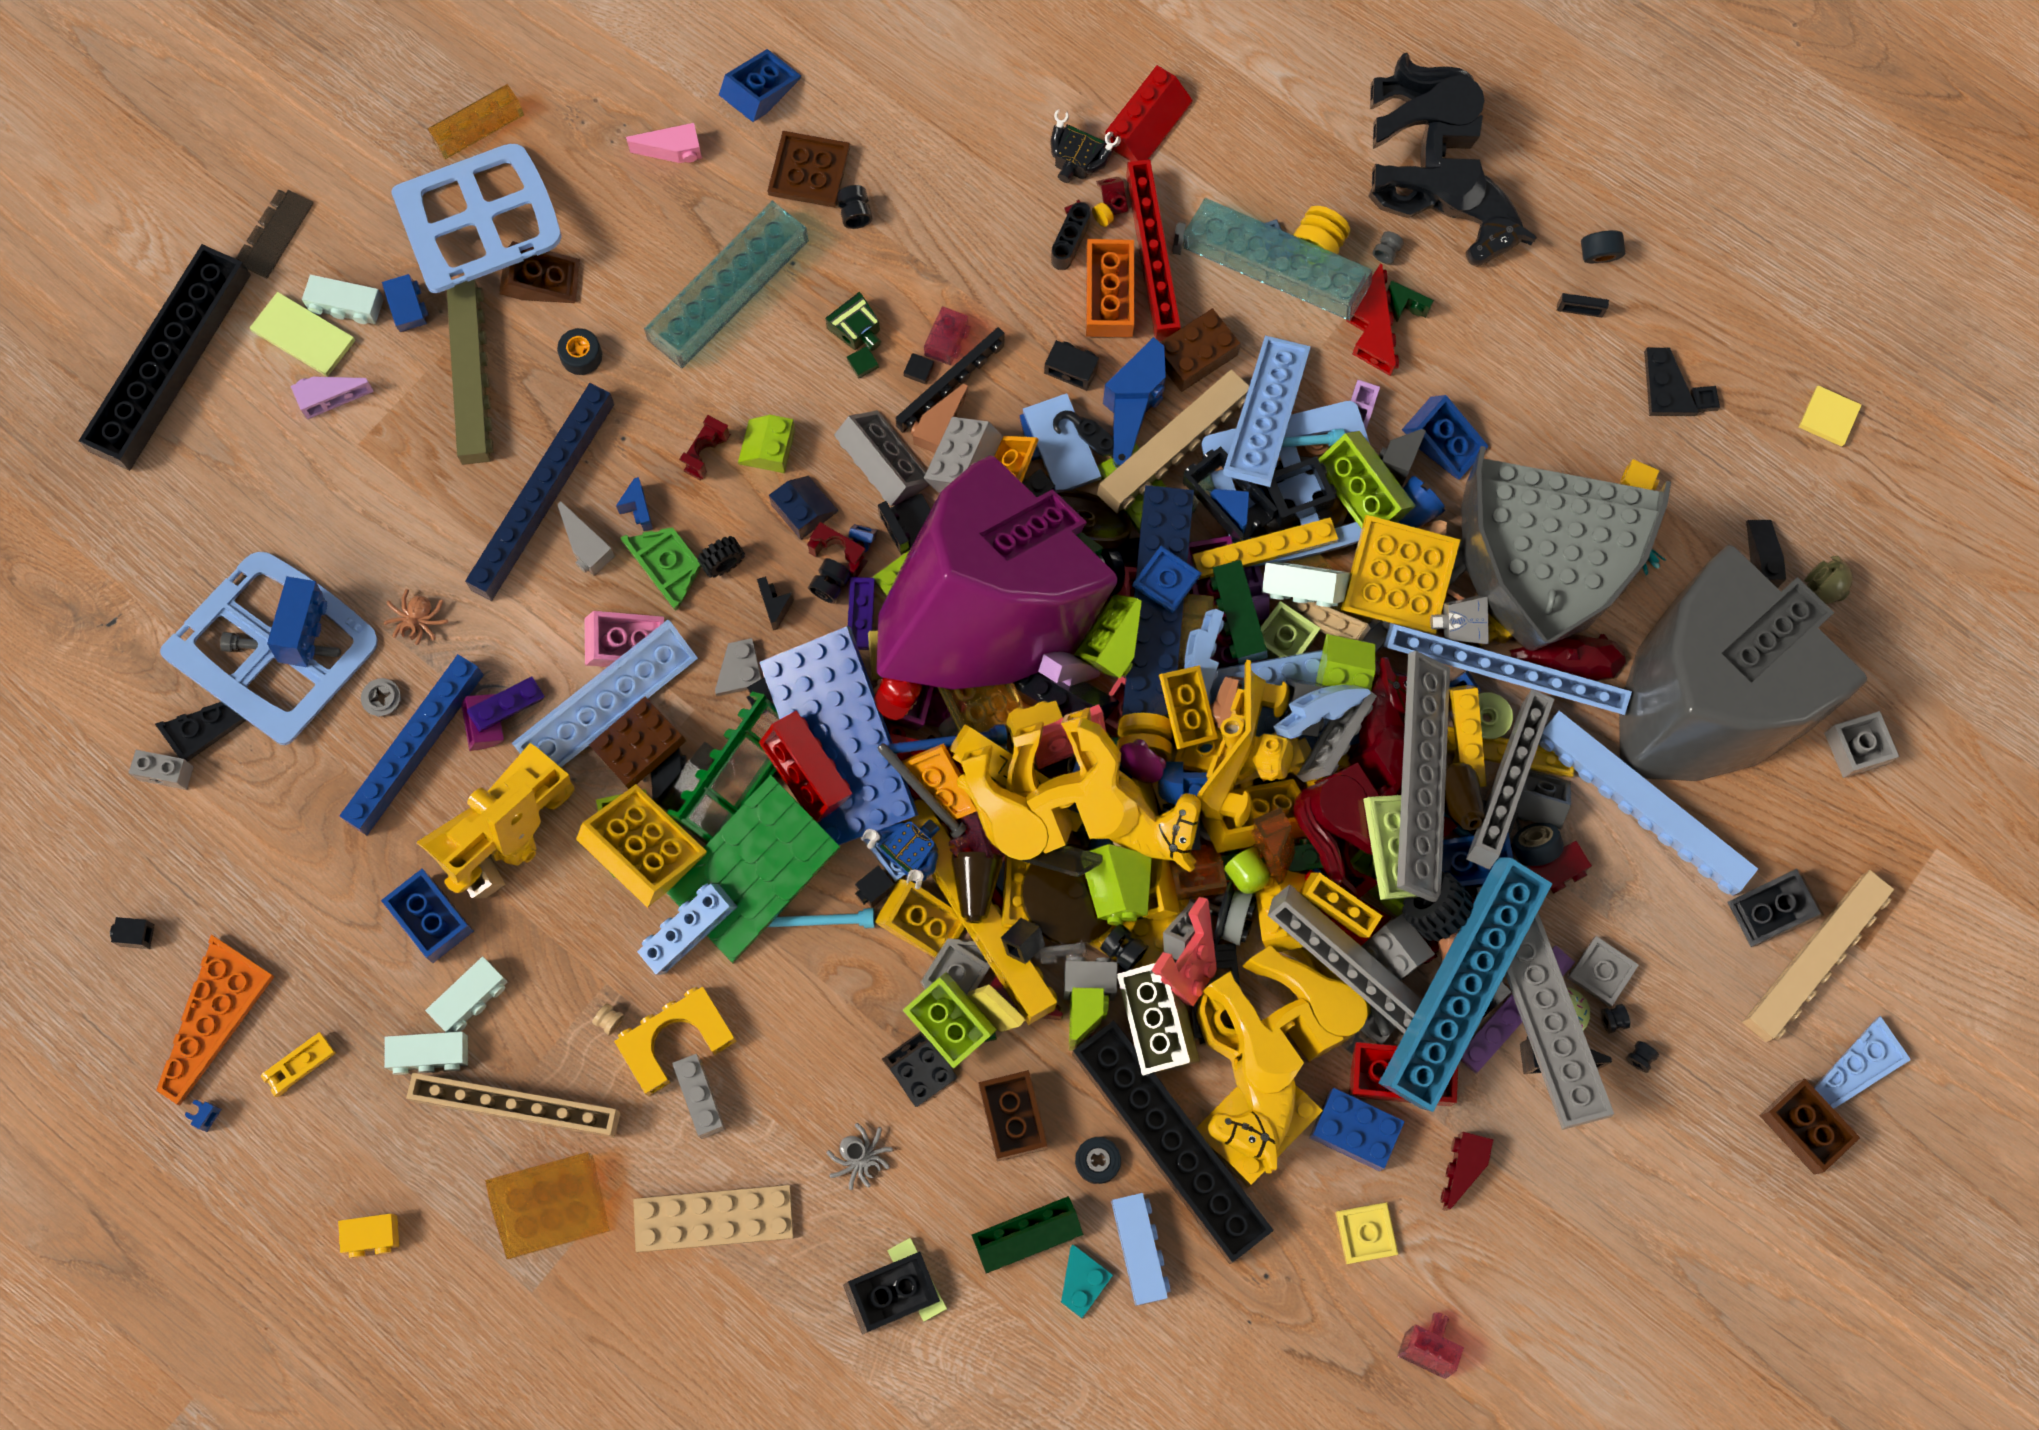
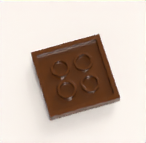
M782 131L767 190L768 195L836 208L837 193L841 188L850 151V143Z
M645 696L591 742L589 746L621 782L630 789L682 746L686 739Z

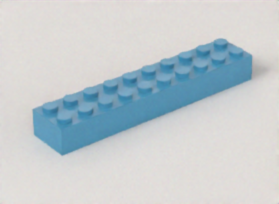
M1498 857L1473 903L1470 917L1466 919V923L1458 931L1381 1077L1380 1085L1420 1109L1434 1112L1550 890L1551 882L1512 858Z

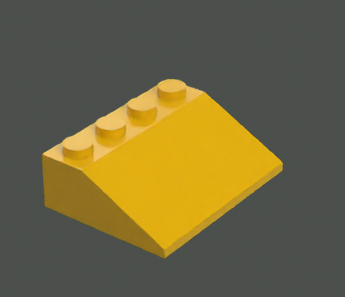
M636 784L585 820L576 838L647 908L664 896L707 853L696 840Z
M1237 1086L1196 1129L1218 1158L1249 1187L1265 1171L1262 1160L1241 1154L1232 1147L1213 1138L1208 1130L1211 1118L1217 1113H1226L1233 1116L1249 1111L1247 1101L1241 1089ZM1297 1086L1292 1120L1283 1142L1276 1151L1277 1158L1323 1111Z

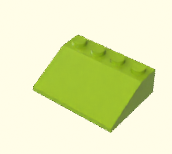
M1114 594L1074 656L1095 667L1099 672L1121 678L1122 675H1127L1133 665L1131 661L1135 655L1142 601L1138 598Z

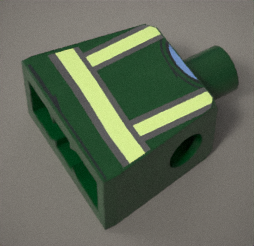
M860 292L825 318L827 329L854 350L865 344L873 351L881 344V340L876 336L880 331L879 321Z

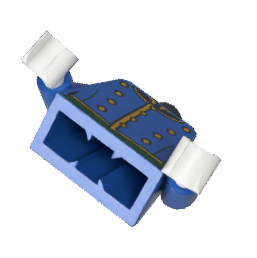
M930 819L920 829L911 821L891 825L876 831L867 829L861 838L862 840H871L867 845L869 849L874 848L876 842L879 843L877 846L881 853L908 876L906 883L910 881L916 883V889H920L922 881L929 878L936 870L938 848L931 838L940 828Z

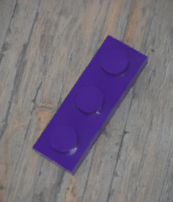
M850 577L848 626L851 627L858 649L869 650L868 632L872 631L875 579Z
M531 676L468 708L467 713L480 733L542 701L545 696Z

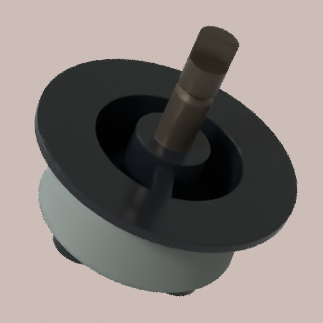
M1231 879L1221 906L1209 904L1212 915L1218 916L1213 940L1214 947L1219 944L1222 938L1239 946L1242 942L1246 943L1247 936H1249L1253 921L1248 919H1252L1253 912L1256 910V897H1254V893L1245 894L1240 890H1235V884ZM1189 899V903H1195L1197 901L1195 899Z

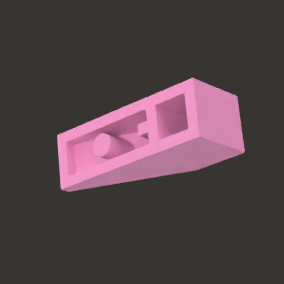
M694 123L626 137L630 153L677 163H691L697 159H702Z

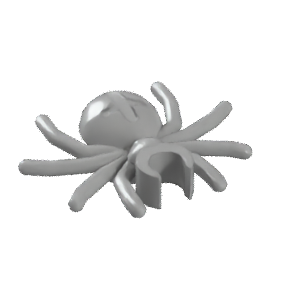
M856 1123L855 1127L861 1132L865 1145L856 1136L845 1137L841 1141L839 1149L842 1157L847 1161L837 1158L828 1150L826 1153L833 1161L843 1166H849L839 1172L831 1173L829 1177H839L853 1170L849 1181V1190L854 1188L857 1172L861 1181L869 1188L871 1184L863 1175V1168L864 1174L868 1178H873L868 1173L870 1166H876L880 1171V1166L875 1160L886 1169H889L890 1166L885 1160L874 1155L892 1152L893 1148L883 1147L872 1151L880 1138L881 1127H878L876 1136L869 1147L870 1142L866 1131L859 1123Z

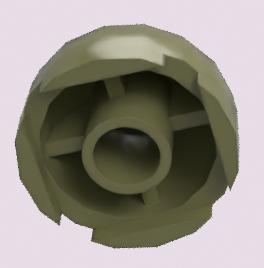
M1839 556L1830 557L1833 561L1829 563L1825 561L1820 562L1804 580L1809 582L1807 587L1825 604L1842 601L1850 593L1849 590L1853 580L1852 571Z

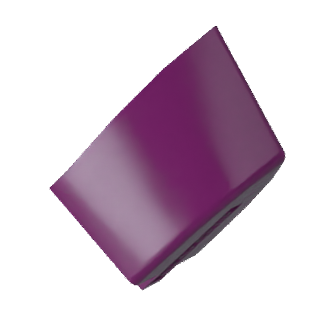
M987 456L971 464L940 492L878 614V675L883 678L947 689L1009 684L1037 673L1043 654L1066 652L1074 655L1117 584L1116 574L1076 536L1082 532L1087 522L1053 489L1036 497L994 456Z

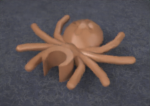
M405 589L402 596L403 612L397 609L390 601L386 602L390 609L402 617L388 619L384 621V625L403 621L394 630L393 638L397 637L399 630L402 637H404L405 632L410 629L412 630L409 635L410 639L413 640L417 637L415 644L419 645L423 629L430 635L432 640L436 639L434 633L425 624L441 625L448 623V619L428 621L441 609L443 600H439L436 609L431 614V603L424 596L413 597L406 608V597L409 589Z

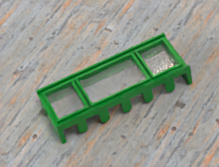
M751 692L749 696L756 701L750 710L743 708L739 711L738 717L742 719V722L736 730L727 729L725 731L724 737L728 739V742L723 749H713L710 752L709 757L714 762L707 771L700 769L696 772L695 777L700 782L693 791L684 790L682 792L681 798L685 803L678 812L669 809L667 812L669 816L705 844L721 830L722 826L743 806L744 802L770 775L773 777L776 771L775 766L759 744V741L772 723L780 720L775 705L764 694Z

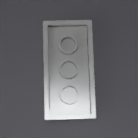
M1371 692V694L1363 699L1362 703L1344 712L1341 718L1329 720L1297 774L1299 779L1306 782L1330 776L1336 772L1339 767L1338 762L1340 758L1349 750V743L1353 736L1360 731L1362 727L1361 722L1373 709L1372 703L1377 697L1374 693Z

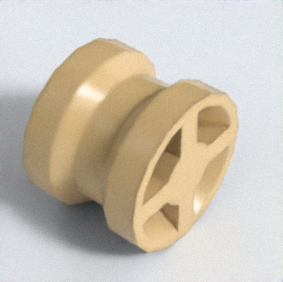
M606 1003L598 1011L592 1024L596 1027L601 1026L604 1032L610 1036L620 1026L625 1015L621 1012H615L613 1007Z

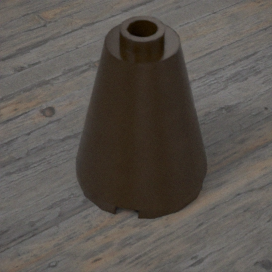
M1452 763L1449 765L1450 768L1446 769L1444 810L1463 829L1475 830L1481 826L1485 819L1478 775L1471 765Z
M959 852L958 857L952 854L951 861L961 917L966 918L967 923H982V919H986L1002 866V856L993 854V858H987L986 852Z

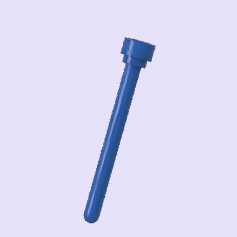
M1004 724L994 725L987 732H979L997 745L1007 744V731ZM957 735L889 744L888 747L894 754L931 749L943 743L946 747H949Z

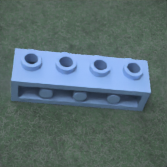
M707 883L699 888L696 892L697 896L692 901L689 900L682 904L678 909L679 913L673 919L670 917L660 925L661 930L657 934L648 936L641 943L643 947L637 952L656 975L666 974L737 908V905L719 884Z
M1143 1193L1112 1200L1111 1204L1135 1306L1167 1299V1293L1171 1292L1168 1277L1162 1276L1161 1266H1164V1259L1161 1250H1156L1154 1240H1158V1234L1155 1224L1150 1225L1148 1214H1152L1149 1198L1144 1199Z

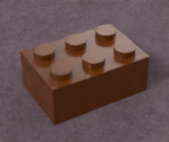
M1213 308L1160 342L1164 345L1165 372L1181 392L1238 356L1241 345Z
M1029 1070L978 1082L997 1162L1047 1150L1048 1146Z
M1805 1078L1794 1082L1759 1115L1814 1175L1825 1172L1860 1139L1857 1133Z

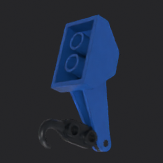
M1153 337L1105 384L1103 404L1114 413L1113 437L1095 421L1081 417L1077 413L1068 410L1061 411L1053 419L1054 430L1060 434L1059 422L1062 419H1069L1074 424L1079 437L1099 455L1112 457L1116 468L1121 466L1132 456L1145 412L1151 407L1156 408L1163 400L1162 395L1165 390L1164 383L1166 378L1164 345Z

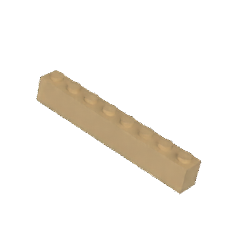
M1232 370L1227 372L1099 484L1097 495L1116 513L1120 512L1123 508L1127 510L1135 502V497L1139 494L1144 495L1145 485L1152 486L1151 483L1156 479L1160 481L1169 471L1168 468L1181 463L1185 457L1184 454L1189 450L1193 452L1201 444V439L1213 434L1218 428L1217 425L1221 422L1226 423L1233 416L1234 410L1243 408L1249 385Z
M1871 870L1862 874L1742 1023L1765 1042L1774 1038L1776 1040L1780 1039L1787 1030L1784 1027L1789 1020L1794 1021L1802 1012L1799 1007L1803 1002L1806 1001L1808 1003L1816 995L1815 987L1819 982L1821 984L1826 982L1832 975L1830 971L1834 964L1839 965L1845 959L1847 953L1844 951L1849 945L1853 947L1861 939L1862 935L1860 932L1864 927L1868 928L1874 923L1877 918L1874 914L1878 909L1883 910L1892 899L1889 896L1894 889Z
M412 1073L406 1099L415 1103L615 1138L620 1118V1112L612 1108Z

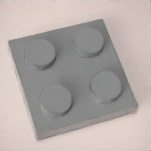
M1595 936L1567 978L1611 1007L1639 964Z

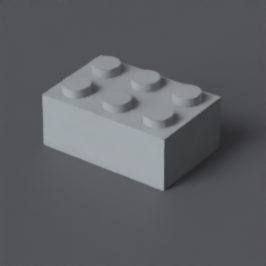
M952 417L924 479L940 493L971 464L987 456H994L1003 436L989 421Z

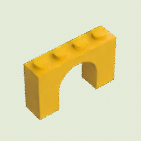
M703 986L699 989L694 987L684 994L685 998L678 1002L673 1000L662 1007V1012L655 1016L653 1014L646 1016L640 1021L641 1025L633 1030L631 1028L625 1029L618 1034L619 1038L614 1041L648 1097L671 1083L657 1061L654 1051L656 1038L666 1026L677 1022H685L695 1026L714 1055L737 1042Z

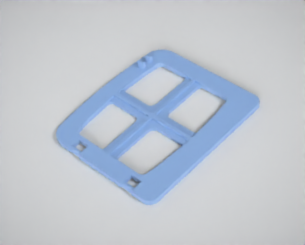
M507 144L400 183L394 186L391 191L426 286L432 293H440L453 288L457 284L465 281L469 282L524 261L523 259L546 253L554 249L560 243L562 237L558 220L544 183L524 147L518 144ZM503 163H510L518 174L524 188L494 201H485L474 174ZM458 181L467 203V209L464 212L435 223H429L424 208L423 195L428 191ZM525 204H532L538 221L539 235L511 247H503L493 223V218ZM470 225L475 226L485 248L486 255L458 267H450L442 256L436 239ZM534 247L533 250L527 251L522 254L520 253V251ZM461 273L465 274L464 276L458 277L456 279H451V277L459 275Z
M1344 401L1292 414L1285 437L1311 436L1332 432V429L1343 428L1345 433L1360 431L1369 442L1358 406L1352 401ZM1236 428L1205 436L1201 444L1203 454L1205 455L1212 449L1215 451L1220 446L1229 454ZM1296 446L1281 448L1279 456L1283 468L1301 462ZM1223 470L1214 471L1210 474L1214 489L1236 491L1232 478L1224 476ZM1305 472L1277 483L1283 499L1293 501L1295 507L1312 501L1313 494L1321 491L1315 475H1309ZM1250 498L1248 499V509L1255 505ZM1317 513L1300 519L1301 525L1319 521ZM1357 522L1335 528L1338 537L1337 543L1252 565V567L1266 565V563L1300 559L1356 544L1359 541L1362 529Z
M256 552L246 557L236 567L237 569L212 592L184 622V625L162 645L160 653L168 663L280 745H288L294 741L373 654L377 647L378 639L374 629L318 584L325 601H327L325 615L354 640L352 646L331 669H326L314 659H309L307 667L290 665L315 684L292 711L286 712L250 691L248 685L271 660L275 659L267 645L272 627L267 626L238 605L235 599L258 575H265L283 586L286 576L312 580L270 553ZM243 573L247 577L238 586L235 585L233 581ZM220 616L226 618L258 642L256 650L231 675L223 671L195 645L196 640ZM188 628L194 630L193 634L186 641L180 638Z

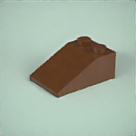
M512 241V243L508 247H511L519 243ZM534 247L520 251V253L522 254L527 251L533 250ZM548 251L538 256L534 255L523 259L524 261L502 269L500 295L526 301L576 302L580 259Z

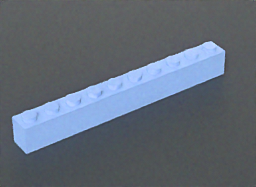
M1390 623L1384 642V647L1407 654L1418 651L1446 665L1623 715L1626 713L1632 691L1393 623Z
M1558 711L1544 727L1539 742L1543 749L1555 752L1563 765L1574 767L1583 781L1592 783L1598 788L1602 796L1607 799L1611 798L1616 802L1622 812L1628 815L1631 814L1636 818L1642 828L1655 833L1662 844L1675 849L1682 860L1695 865L1698 868V872L1702 876L1715 881L1722 892L1734 896L1742 891L1756 873L1757 867L1562 712Z

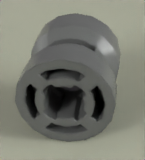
M1386 231L1380 239L1381 243L1374 248L1373 256L1384 264H1392L1396 258V252L1401 250L1404 241L1398 234Z

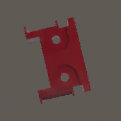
M710 415L706 416L703 421L704 426L687 453L683 452L679 458L680 461L686 463L684 472L698 480L703 479L707 473L699 453L704 448H715L717 444L727 442L731 435L727 424Z
M820 522L810 536V541L807 544L808 553L817 557L822 548L828 549L831 545L840 544L846 548L844 551L845 559L849 562L846 568L852 573L851 577H858L868 562L862 556L865 548Z

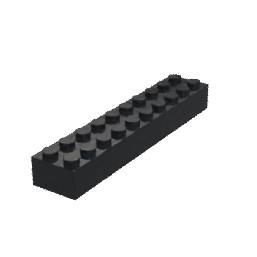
M201 244L80 437L79 442L88 452L129 471L132 469L250 278L251 274L243 262Z
M1114 1020L1073 1050L1072 1056L1229 1264L1236 1261L1274 1231L1154 1073L1142 1075L1135 1047Z

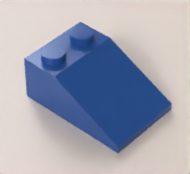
M766 49L725 74L719 96L746 118L754 122L767 114L800 80L801 75Z
M1447 395L1430 397L1402 429L1405 434L1420 429L1426 430L1419 449L1457 480H1460L1474 464L1480 447H1486L1485 450L1489 447Z

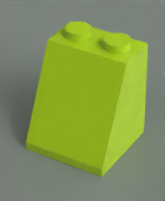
M1111 844L1081 854V862L1097 918L1107 920L1109 925L1118 926L1119 924L1123 925L1125 921H1137V918L1148 915L1151 857Z

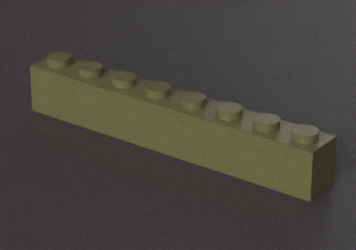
M474 279L457 284L447 290L457 456L462 465L491 462L490 453H494L492 438L489 439V431L493 429L491 417H488L487 409H491L490 396L486 395V388L490 386L488 373H485V366H488L487 353L483 351V345L487 344L485 330H482V323H485V313L480 306V302H484L482 288H478Z

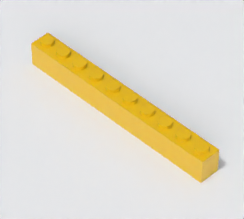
M921 799L914 801L919 815L899 823L911 821L920 829L930 819L940 828L931 838L938 848L936 870L931 876L1028 1025L1053 1012L1057 1004V996L1051 987H1047L1042 980L1043 974L1039 967L1033 966L1030 960L1024 964L1006 954L1001 937L1010 928L1002 927V911L999 906L991 902L988 916L986 919H982V923H967L966 918L961 917L951 860L952 854L958 857V853L962 852L957 843L953 844L949 838L950 834L944 823L940 824L936 818L937 814L928 804Z

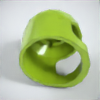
M1255 847L1248 848L1233 857L1224 868L1236 887L1245 894L1258 892L1266 886L1270 879V871L1258 855L1259 852Z

